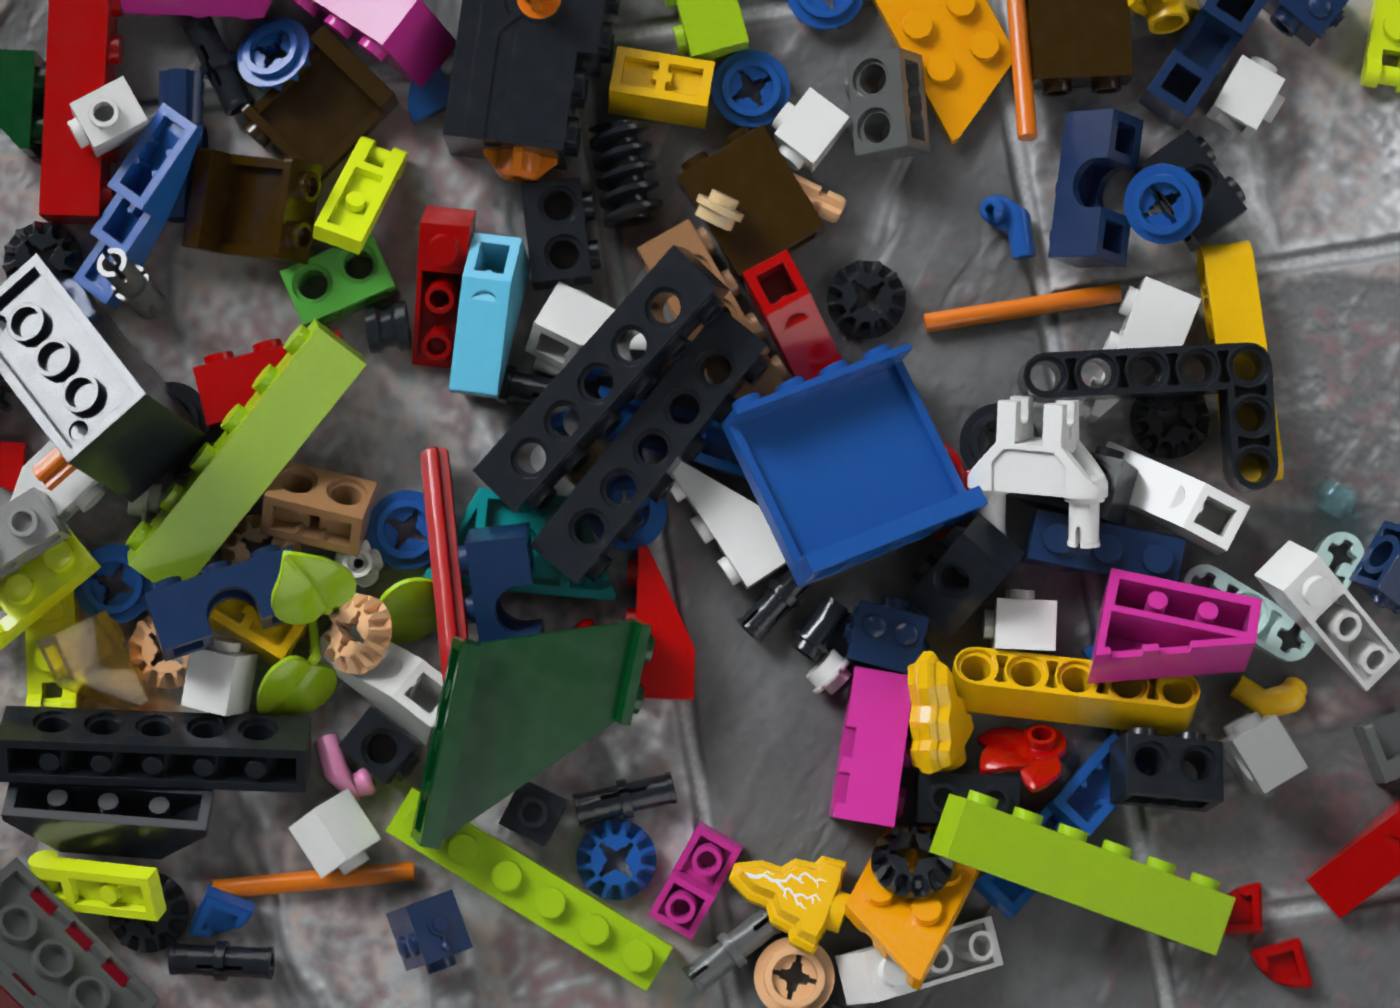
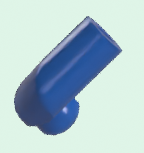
M993 195L985 198L980 205V215L988 224L1008 235L1012 260L1035 257L1036 251L1029 212L1003 195Z

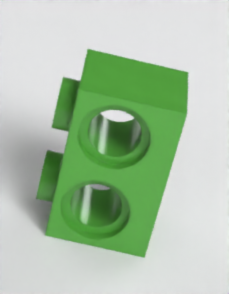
M372 232L360 255L336 246L320 254H317L315 250H310L308 265L288 262L290 267L279 271L300 320L306 328L314 319L326 326L365 309L366 304H376L400 293ZM365 256L373 260L374 266L369 276L363 279H354L349 276L348 268L355 258ZM315 276L327 279L328 287L323 296L318 299L304 297L303 287L308 279Z

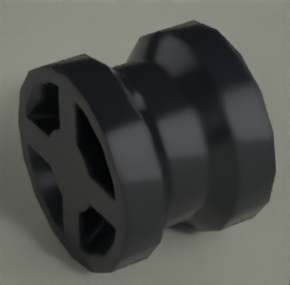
M395 301L391 307L380 308L377 304H366L365 322L370 353H382L386 347L394 346L401 351L411 350V331L406 301Z

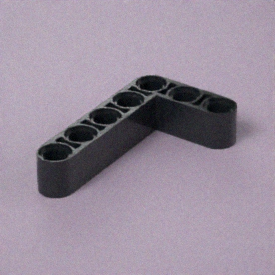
M1246 342L1045 352L1032 357L1018 372L1017 383L1023 396L1032 397L1033 402L1038 403L1056 402L1058 399L1088 401L1218 394L1223 473L1226 482L1238 492L1249 493L1266 488L1277 476L1278 450L1272 362L1265 348L1258 344ZM1237 355L1246 356L1254 363L1255 375L1251 381L1242 380L1234 372L1233 363ZM1186 358H1196L1204 365L1205 378L1202 383H1193L1185 377L1183 363ZM1144 360L1152 365L1155 371V380L1152 385H1141L1133 378L1132 366L1135 361ZM1085 363H1096L1104 370L1105 382L1101 388H1091L1082 380L1081 371ZM1044 365L1052 370L1055 376V384L1052 390H1039L1033 385L1030 375L1034 366ZM1241 405L1250 406L1258 415V425L1253 432L1244 430L1237 422V410ZM1245 455L1253 456L1261 465V476L1256 482L1246 480L1240 472V461Z

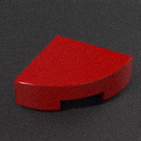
M0 441L1 487L14 492L21 469L27 463L28 444Z
M1261 883L1244 884L1227 893V895L1236 899L1224 934H1263Z
M1293 937L1248 950L1256 967L1270 980L1293 988L1314 987L1300 937Z

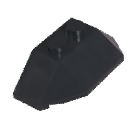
M9 782L1 816L4 822L59 852L161 860L207 836L215 791L208 789Z

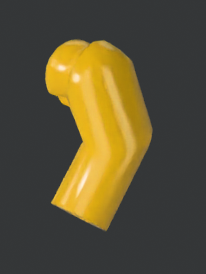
M1241 675L1232 687L1229 696L1252 711H1258L1260 716L1276 714L1278 717L1295 713L1301 709L1306 702L1305 696L1308 691L1306 684L1297 677H1287L1281 685L1264 689L1249 678Z

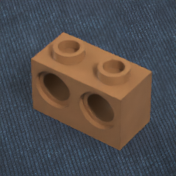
M289 461L264 494L260 534L358 557L374 508L377 482Z

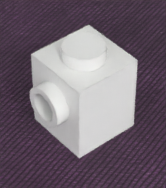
M1242 55L1234 65L1205 116L1249 140L1262 120L1271 123L1285 100V97L1278 94L1286 79L1276 74L1278 69L1269 61L1257 56H1252L1249 59Z
M124 76L69 103L74 118L69 120L67 124L80 148L82 149L90 145L96 157L141 135L149 124L145 113Z
M810 87L796 106L788 102L778 113L771 125L777 129L774 133L773 142L788 166L797 171L803 166L812 173L845 131L850 116Z
M1006 589L1004 598H996L992 601V609L983 610L982 638L991 639L990 648L1035 653H1052L1056 651L1057 600H1035V591Z
M213 637L214 646L189 654L181 706L225 717L246 713L249 711L259 653L242 650V642L239 640Z
M349 789L342 791L315 807L289 827L292 835L321 879L338 868L344 876L369 860L365 851L381 840Z

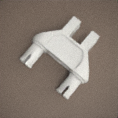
M1014 395L1010 397V400H999L996 442L968 474L967 487L971 489L980 486L988 502L979 513L1007 536V531L1005 530L1006 494L1019 493L1063 497L1065 502H1069L1067 546L1076 548L1080 544L1082 549L1100 547V503L1104 502L1105 498L1108 497V482L1096 460L1079 440V400L1058 399L1056 403L1044 404L1042 437H1034L1032 397Z

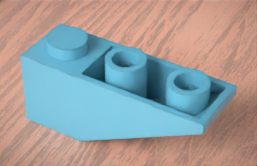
M473 233L462 275L449 391L452 393L499 399L530 274V262L522 238Z

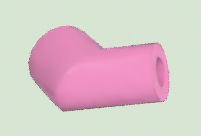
M328 734L318 738L314 744L326 780L340 793L349 789L356 801H362V797L365 795H372L376 790L372 774L365 768L352 773L347 765L343 750L338 746L340 743L338 735Z

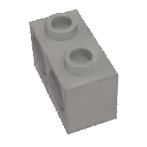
M34 487L0 507V579L72 536L48 495Z
M1258 711L1252 714L1246 713L1223 727L1226 736L1218 740L1223 742V756L1246 794H1266L1308 768L1276 714L1260 716Z

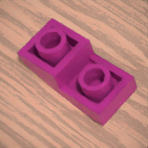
M700 821L649 911L648 916L692 940L744 845Z

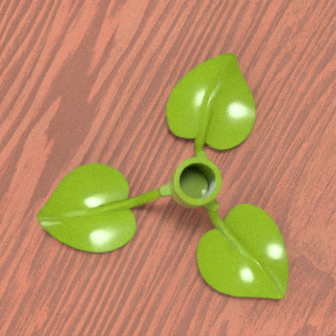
M283 551L280 571L271 594V607L275 616L284 623L294 625L308 624L311 654L308 660L298 655L287 656L268 670L260 683L256 697V707L260 715L296 716L305 714L323 705L335 691L337 686L335 670L329 664L319 663L321 649L317 619L321 615H330L337 612L340 606L353 599L356 594L357 585L355 577L347 567L331 560L327 556ZM413 577L398 581L380 597V601L385 604L391 616L392 643L413 642L430 634L437 628L433 582L431 578Z

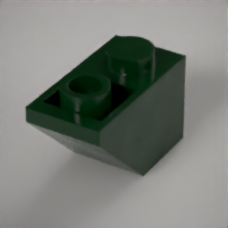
M0 49V128L29 158L40 159V145L42 144L44 115L42 113L43 97L45 95L46 62L36 51Z

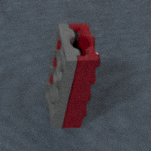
M17 857L0 870V1008H155L161 999Z

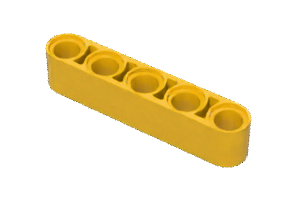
M1250 241L1198 246L1197 270L1208 344L1249 342L1260 345L1268 352L1255 260ZM1237 355L1233 363L1234 372L1242 380L1251 381L1255 375L1254 363L1246 356ZM1215 394L1220 424L1219 397L1218 394ZM1241 405L1237 410V422L1244 430L1253 432L1258 425V415L1250 406ZM1275 405L1278 473L1274 481L1283 479L1284 462ZM1245 455L1240 461V472L1246 480L1256 482L1261 476V465L1253 456Z
M968 647L961 650L956 655L952 668L956 693L963 698L967 712L1119 730L1147 727L1156 729L1157 734L1175 735L1187 730L1191 724L1201 693L1200 685L1193 676L1087 684L1091 660L984 647Z

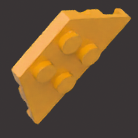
M872 0L897 48L900 47L922 55L926 101L950 145L955 144L1012 66L1010 42L987 0Z
M917 826V827H918V829H920V830H924V831L929 832L930 830H932V829H934V828H935V831H936L938 826ZM887 827L882 837L889 834L892 827ZM897 827V828L900 830V829H907V828H909V827ZM910 848V851H907L906 860L907 866H910L909 873H914L915 866H917L919 861L918 852L914 848ZM870 858L845 904V916L860 932L870 936L873 946L885 959L889 957L893 959L905 972L906 982L913 989L919 991L981 871L953 861L952 874L942 889L922 898H905L889 892L879 884L873 874Z

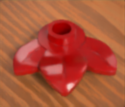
M1043 724L1034 725L1025 730L1011 727L988 730L977 737V743L985 748L980 757V773L1020 771L1021 779L1027 789L1032 793L1038 792L1051 785L1061 775L1062 766L1060 761L1066 753V738L1060 731Z

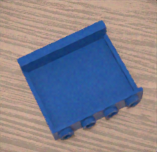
M909 343L891 349L889 344L877 346L866 352L862 356L863 360L848 365L846 360L834 362L823 368L819 372L820 376L807 381L804 380L803 376L791 378L777 386L775 393L762 398L759 392L743 396L731 405L733 410L721 424L798 588L954 527L958 521L961 523L969 521L988 504L980 486L969 490L965 489L902 361L912 350Z

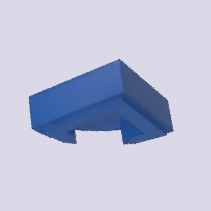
M440 65L423 88H420L414 82L410 85L408 111L414 126L446 111L450 86Z
M208 885L192 917L187 934L209 938L213 937L215 933L225 932L233 928L238 929L251 918L254 913L255 903Z

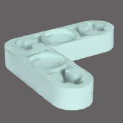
M1335 532L1324 537L1313 552L1318 554L1329 567L1333 560V554L1328 551L1329 546L1336 547L1343 542L1348 545L1346 555L1351 558L1350 564L1341 563L1333 571L1341 583L1348 589L1351 584L1349 578L1364 555V547L1355 535L1348 532ZM1209 564L1197 565L1187 570L1181 577L1180 582L1191 584L1192 578L1201 579L1209 575L1212 578L1210 582L1212 589L1227 592L1229 586L1235 590V594L1262 599L1254 647L1281 662H1294L1304 658L1313 648L1315 642L1300 627L1295 636V639L1301 643L1300 648H1290L1283 652L1280 649L1282 640L1277 636L1279 630L1284 632L1290 630L1295 621L1278 604L1217 567Z

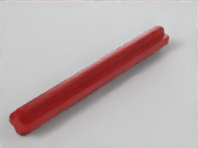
M429 447L420 453L441 671L442 680L444 681L453 636L467 639L469 637L463 580L458 562L459 542L449 451L442 447Z

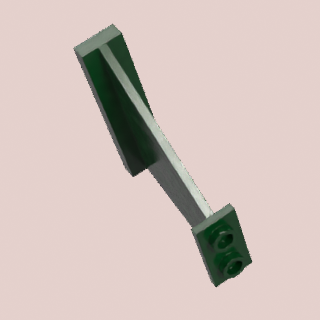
M629 618V621L483 642L453 636L411 837L417 844L422 847L440 849L443 840L615 721L621 725L630 726L633 714L639 713L643 703L644 687L643 684L639 683L643 665L649 664L654 651L655 639L654 635L650 634L652 626L639 619Z

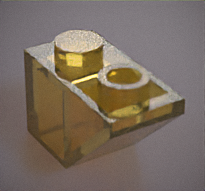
M107 610L87 616L37 640L58 687L118 710L138 707L149 702L144 691L146 689L144 676L140 669L131 663L123 646L125 643L123 631L117 621L110 618Z

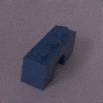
M1207 0L1138 103L1177 129H1180L1268 0Z
M1114 108L1066 112L1064 132L1061 139L1062 149L1058 181L1055 187L1056 197L1052 229L1049 235L1048 258L1077 268L1126 267L1131 226L1126 215L1104 207L1103 193L1107 182L1114 174L1122 170L1138 169L1144 120Z
M1036 509L1030 516L1024 546L1025 554L1022 557L1021 563L1065 572L1079 571L1109 577L1111 568L1177 582L1179 580L1186 539L1099 522L1100 547L1082 549L1079 544V547L1073 548L1067 546L1069 515Z
M530 522L469 529L464 542L465 545L458 546V562L461 576L470 577L472 594L465 595L466 616L468 624H476L479 642L545 633L543 619H516L504 610L500 601V595L507 589L532 585L536 565L534 551L529 546L532 543Z
M279 545L265 546L250 554L251 559L231 565L229 560L219 561L204 567L201 570L202 575L183 581L181 576H173L152 585L153 590L144 593V597L165 662L214 646L213 634L208 622L209 616L218 604L226 600L237 599L250 604L257 612L263 630L283 624L284 622L280 621L272 610L271 594L280 571L283 551H293L292 546L280 549Z

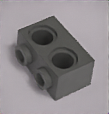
M898 47L847 58L848 74L845 77L844 86L851 106L852 123L849 126V139L855 156L874 162H883L930 153L922 55ZM885 73L886 81L883 88L879 91L878 83L881 76ZM887 122H890V132L886 139L883 140V128Z

